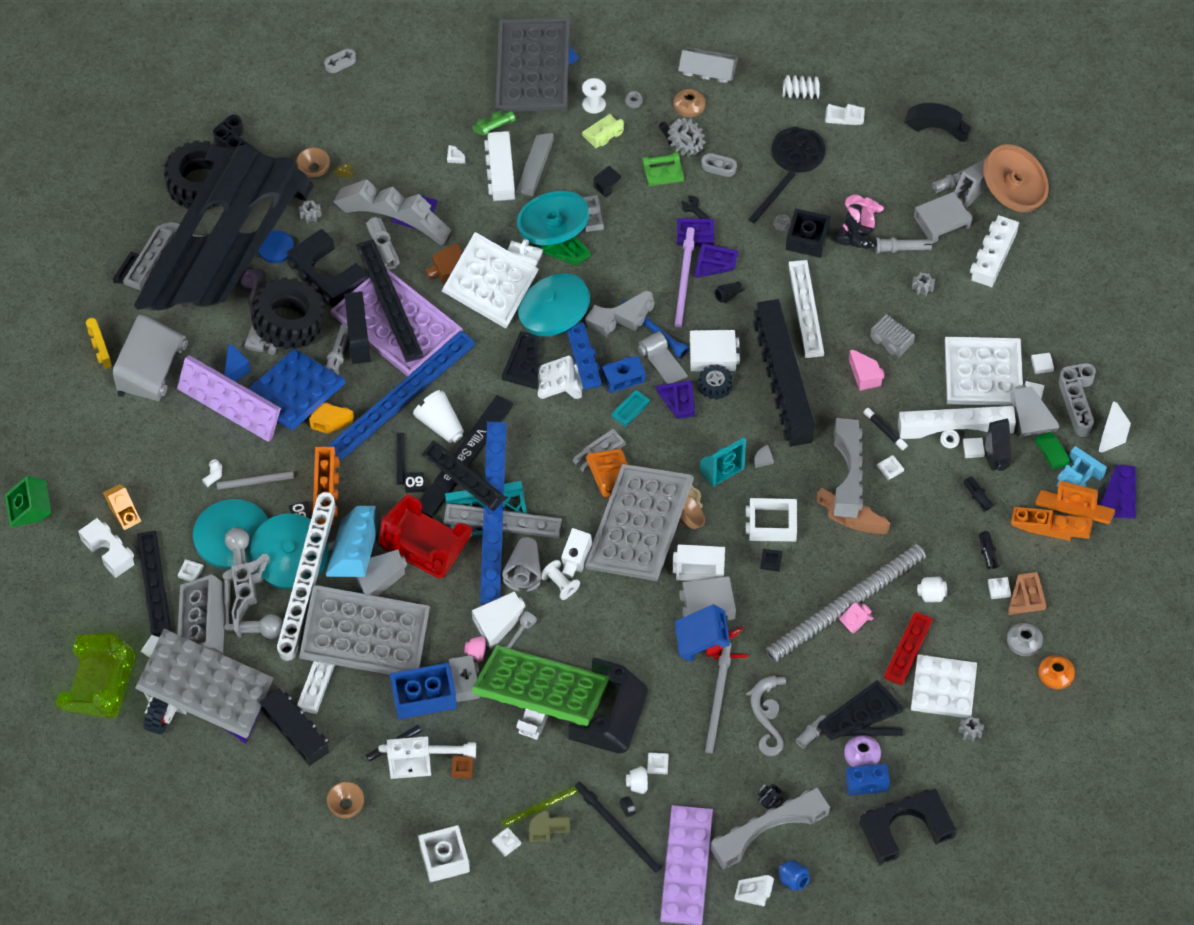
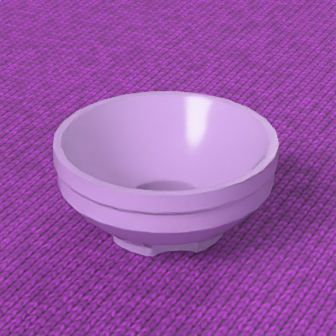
M858 735L847 742L844 755L846 761L852 767L877 765L881 758V749L874 738L867 735ZM862 743L867 744L869 751L860 752L857 747Z

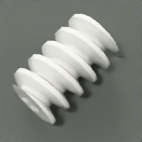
M787 75L783 82V97L788 93L789 98H791L793 93H795L796 98H799L800 93H802L803 99L806 98L807 94H809L810 99H813L814 94L819 99L820 83L818 77H815L812 82L810 76H808L806 81L804 76H801L798 81L796 75L793 76L792 80Z

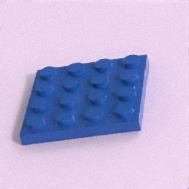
M293 349L248 389L280 407L281 410L277 422L292 431L346 382L340 375Z

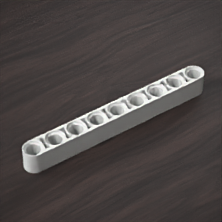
M328 492L321 493L316 500L279 637L277 649L280 657L285 661L294 659L297 654L308 614L312 588L316 584L335 513L334 497ZM325 501L331 502L327 507L322 506V503ZM320 519L326 520L322 525L317 524V521ZM315 537H320L321 541H319L318 543L312 542V539ZM310 555L316 556V559L313 561L307 560ZM306 573L312 575L309 579L302 578ZM302 591L307 593L306 596L302 598L297 596V594ZM295 610L302 611L298 616L292 615ZM291 628L297 629L295 634H288L287 631ZM285 647L292 648L289 653L282 652Z

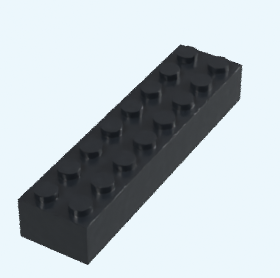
M779 299L757 302L756 310H754L755 321H753V328L759 334L757 336L758 346L763 348L761 352L762 360L768 366L766 367V375L772 381L770 382L771 393L776 395V398H774L775 407L780 409L779 422L780 425L785 427V430H783L784 440L789 442L790 447L812 443L814 421Z

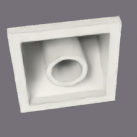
M1117 402L1112 404L1099 452H1105L1126 443L1131 423Z

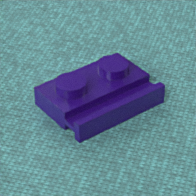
M677 218V245H683L684 240H686L687 228L692 227L695 229L693 238L695 246H702V244L714 246V219Z

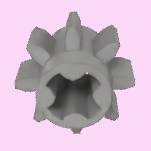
M313 200L304 201L303 207H299L300 219H305L307 223L317 222V217L322 216L320 204L316 205Z
M920 272L918 277H913L912 289H916L917 295L924 294L927 296L929 291L933 292L935 279H931L929 273Z
M969 715L966 721L961 719V727H959L958 733H963V740L971 739L974 742V738L982 737L981 731H983L984 725L979 723V718H971Z

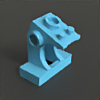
M1075 446L1069 456V460L1074 465L1071 468L1069 465H1066L1065 469L1061 471L1057 478L1059 480L1057 486L1060 481H1065L1086 487L1085 483L1092 476L1101 481L1105 476L1107 467Z

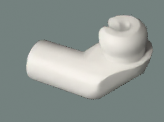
M216 459L210 461V474L202 479V482L207 487L222 476V465Z

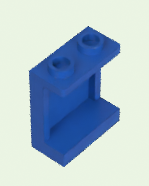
M715 604L675 621V633L679 646L678 653L680 657L690 662L694 661V654L714 645L722 648L730 646L725 610Z

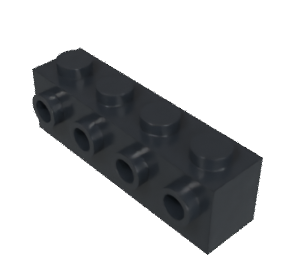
M278 688L260 701L262 705L261 710L304 761L311 766L329 753V742L323 734L320 735L316 731L315 724L304 717L303 710L299 706L295 707L291 696L287 692L283 693Z

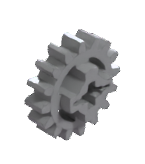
M685 118L682 120L678 119L670 126L668 134L671 135L668 137V140L673 142L671 146L676 147V152L680 150L682 156L685 153L688 157L692 154L695 156L704 148L705 141L702 139L705 135L700 133L703 129L697 128L698 123L692 124V119L688 121Z

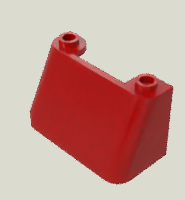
M406 494L382 519L379 543L385 551L398 550L400 556L404 555L406 562L436 578H443L470 539L473 528L462 522L457 523L453 529L423 514L420 500Z

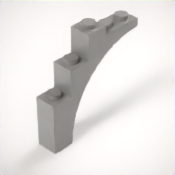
M367 179L341 188L333 201L346 213L356 211L375 212L401 220L417 228L439 245L445 244L452 231L429 210L431 205L419 194L405 198L394 187L379 191Z

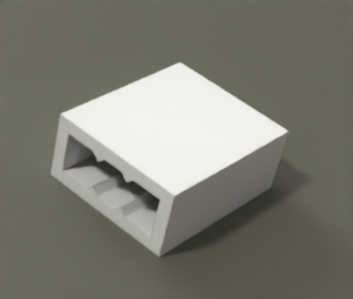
M735 330L690 331L691 371H704L705 367L709 368V365L715 367L716 364L719 367L724 366L725 370L736 371V364H740V354L736 353V349H739V337H735Z

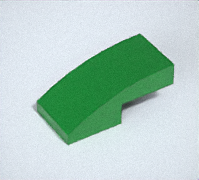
M1052 431L1035 437L1037 447L1043 452L1045 461L1053 470L1070 464L1064 448Z

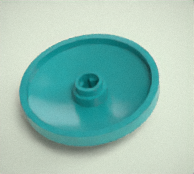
M570 191L548 192L532 199L521 209L517 217V227L520 235L524 239L529 240L530 243L536 245L558 244L580 233L588 223L590 212L585 199L577 193Z
M561 273L548 276L538 281L526 292L519 305V319L525 329L534 335L552 336L560 334L573 327L584 316L589 307L590 292L584 281L576 275Z
M228 499L217 502L205 509L196 520L193 529L195 548L200 557L210 565L221 569H231V566H235L233 551L226 547L225 536L230 529L242 528L249 535V545L245 549L246 561L249 563L251 562L250 545L256 530L268 518L258 506L245 500Z
M281 514L268 519L256 530L250 545V558L252 562L257 560L262 554L269 556L270 563L266 565L261 575L265 583L279 589H293L311 519L299 514ZM315 537L312 539V542L318 543L319 541H321L320 537ZM328 542L325 546L317 578L324 571L328 561ZM310 555L307 560L313 561L316 559V556ZM306 573L302 578L309 579L312 575Z

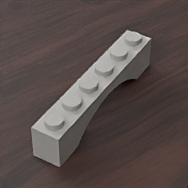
M836 418L834 446L844 456L849 474L844 482L836 488L834 516L857 518L858 510H862L863 499H859V496H862L863 484H859V482H862L863 470H859V467H862L863 456H859V453H862V442H859V439H862V428H859V420Z
M818 788L808 789L800 797L787 800L779 808H771L765 815L759 818H752L748 824L733 828L729 834L717 836L711 842V852L724 870L740 862L750 843L767 829L785 823L802 822L812 824L828 816L830 806Z

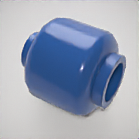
M790 860L780 866L779 880L793 891L801 890L807 886L810 880L809 871L798 861Z

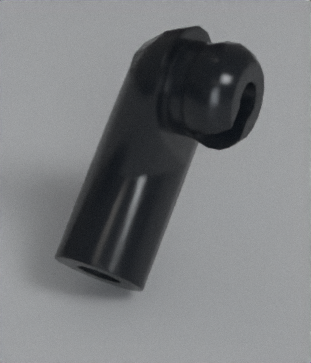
M666 121L661 122L658 127L668 139L671 136L668 134L670 127ZM668 140V145L671 146L673 142Z

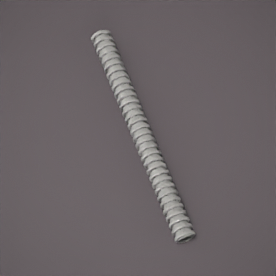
M917 544L913 545V548H909L908 551L896 557L894 561H890L885 567L877 570L875 574L873 573L871 577H867L866 580L857 584L856 587L854 586L852 590L844 593L842 597H838V600L828 604V607L826 606L819 613H815L814 617L811 616L809 620L807 619L804 623L795 627V630L792 629L790 633L782 636L780 640H776L775 643L771 644V647H766L768 657L774 662L779 661L788 652H792L793 648L796 649L798 645H802L803 642L812 638V635H816L817 632L825 629L827 625L829 626L831 622L839 619L855 602L860 604V602L865 601V599L869 598V595L872 596L874 592L876 593L879 589L888 585V582L891 583L893 579L895 580L902 573L911 569L912 566L914 567L916 563L924 560L926 556L922 547Z

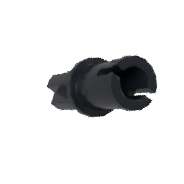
M972 476L964 480V485L972 494V499L978 502L984 512L990 510L994 504L985 494V489H981Z
M983 531L979 533L982 547L981 554L984 555L987 570H990L991 566L992 569H996L999 567L995 554L996 547L993 546L990 533Z

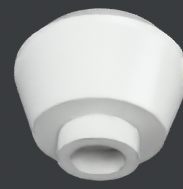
M643 766L630 770V775H626V786L630 787L631 791L644 794L647 791V771Z

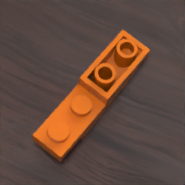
M1014 507L1011 525L1021 530L1071 541L1072 537L1090 539L1093 524L1092 518L1053 515V510Z

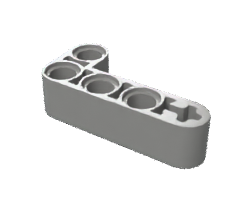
M1089 363L1064 367L1061 370L1058 381L1074 431L1080 437L1089 436L1094 423L1083 387L1093 384L1096 373L1095 367Z

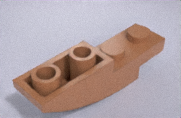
M821 488L817 493V502L829 509L828 517L837 523L867 533L887 534L889 532L890 522L885 517L874 513L868 506L864 505L862 510H858L857 518L834 516L835 494L824 488Z

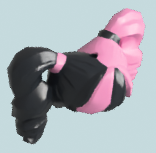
M857 194L850 195L845 201V206L848 209L845 223L837 229L835 233L836 240L841 245H852L853 247L863 249L874 248L875 242L864 235H868L875 227L873 213L882 212L884 206L879 205V203L868 197L864 199Z

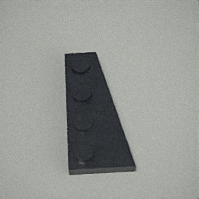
M876 680L820 721L818 728L832 741L902 713L904 708Z

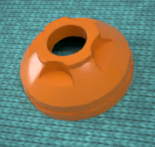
M1051 655L1041 662L1038 674L1046 686L1053 689H1063L1073 682L1075 669L1071 661L1066 657ZM1059 663L1064 667V670L1057 672L1052 668V665Z

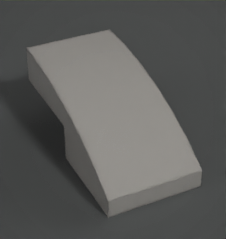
M598 195L583 197L587 202L590 212L585 231L604 230Z

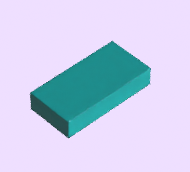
M635 390L611 414V417L624 427H627L650 404V399Z

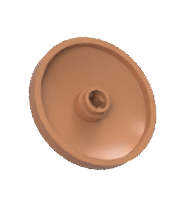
M1009 144L998 146L988 154L983 166L984 177L988 188L997 200L1006 207L1018 212L1033 211L1044 203L1049 190L1048 179L1043 167L1032 154L1021 147Z

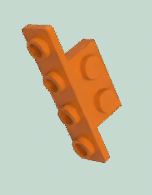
M1060 481L1058 494L1041 490L1035 502V505L1079 517L1092 518L1094 521L1110 524L1115 514V509L1097 505L1098 490L1065 481Z

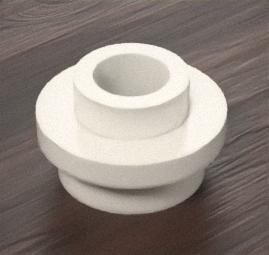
M946 430L940 437L941 444L949 449L956 447L960 440L958 433L954 430ZM952 437L953 442H948L946 438Z

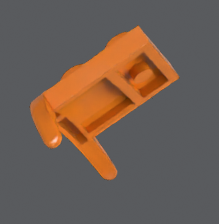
M622 449L589 453L586 456L599 491L605 498H610L622 464L628 465Z

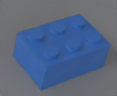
M449 663L390 673L398 720L457 709L456 694Z

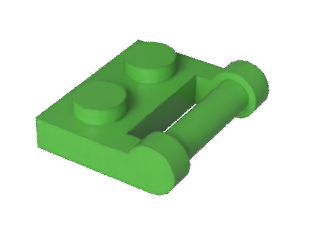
M497 111L492 114L493 117L478 120L477 124L473 125L472 128L475 133L485 135L498 126L515 121V116L512 111L507 113Z
M674 152L672 155L648 158V156L642 157L648 186L684 181L678 152ZM674 162L672 165L650 168V165Z

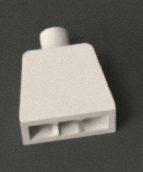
M572 528L561 557L564 566L562 574L565 577L573 578L575 571L582 572L592 547L591 534Z

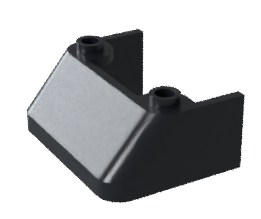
M593 657L592 672L609 676L612 683L621 685L610 718L596 717L591 721L589 728L569 723V740L622 754L630 747L648 695V688L625 666Z

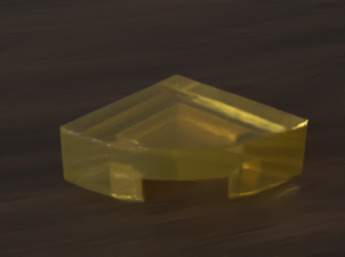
M344 164L342 167H337L334 176L352 179V164Z

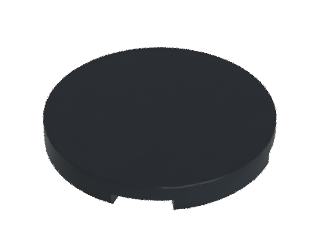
M797 126L786 128L779 132L772 143L771 152L773 159L780 167L787 171L802 173L811 171L822 163L826 148L824 140L817 132L798 128Z

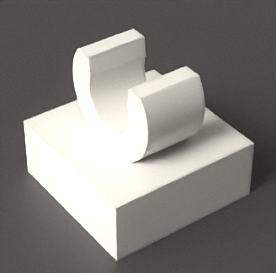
M1008 577L988 579L991 599L1011 597Z
M509 828L503 830L492 839V843L504 856H507L521 845L520 840Z

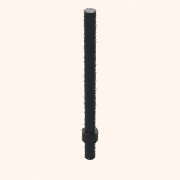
M580 781L577 782L574 787L584 797L583 800L589 806L592 805L655 873L658 872L661 866L597 800L598 797L593 791L590 792Z

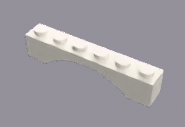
M1014 406L899 412V436L901 439L922 438L936 432L954 429H972L988 432L990 422L1006 418L1009 420L1010 433H1014L1016 424Z

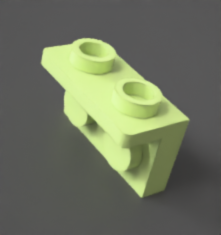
M609 114L584 130L582 136L595 148L604 146L614 136L618 137L624 130V121L622 119L617 121Z

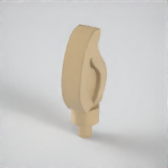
M692 485L688 496L692 497L702 508L703 504L700 503L701 493Z

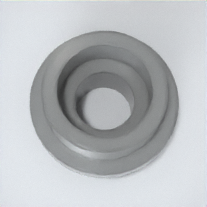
M632 91L626 96L625 103L630 108H638L643 104V97L639 92Z

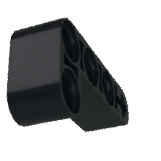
M233 114L228 116L213 129L215 144L229 149H236L241 145L251 146L240 137L244 130L242 119L239 115Z
M363 291L344 293L352 364L371 362Z

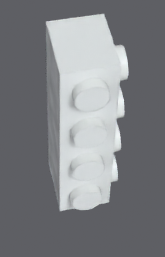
M999 215L996 222L992 221L989 228L990 235H986L983 241L984 248L978 251L976 257L978 261L977 263L973 262L971 266L972 281L993 287L1017 234L1019 222Z

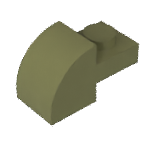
M549 811L540 812L530 822L529 842L550 841V833H569L570 818L564 816L549 818Z

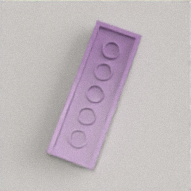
M192 356L185 357L178 390L269 442L273 438L281 410L280 407Z
M672 805L660 922L702 925L713 809Z

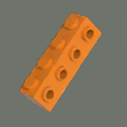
M315 447L313 511L316 500L321 493L328 492L334 497V501H338V489H335V484H339V473H336V468H339V456L335 454V447ZM325 501L322 503V506L327 507L331 502ZM338 506L335 508L331 525H334V518L338 517ZM320 519L317 521V524L322 525L326 520Z

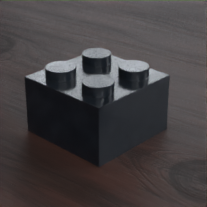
M795 208L787 234L786 250L821 258L830 229L831 216Z

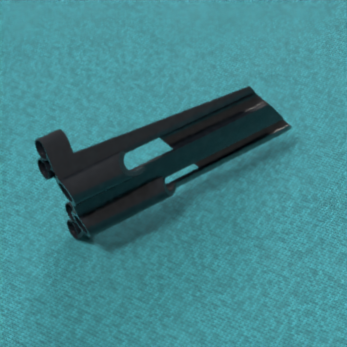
M247 145L238 146L236 149L212 146L203 160L205 165L211 168V171L134 303V307L138 311L144 309L158 311L169 309L176 304L194 303L195 306L207 307L225 302L292 198L306 200L311 192L313 183L298 169L297 162L286 157L273 158L260 154L256 148ZM264 198H273V203L258 230L252 233H240L239 231L253 206ZM214 204H221L224 211L211 234L201 237L192 236L208 207Z

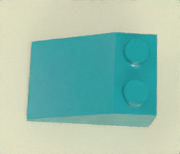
M742 438L727 447L724 446L715 454L708 455L700 461V472L712 487L744 470L746 439Z

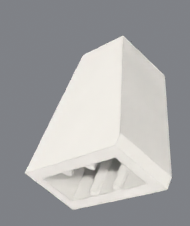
M515 592L472 610V619L481 635L487 640L486 644L489 650L493 649L503 639L523 614V609L525 608L524 601L521 597L518 598Z

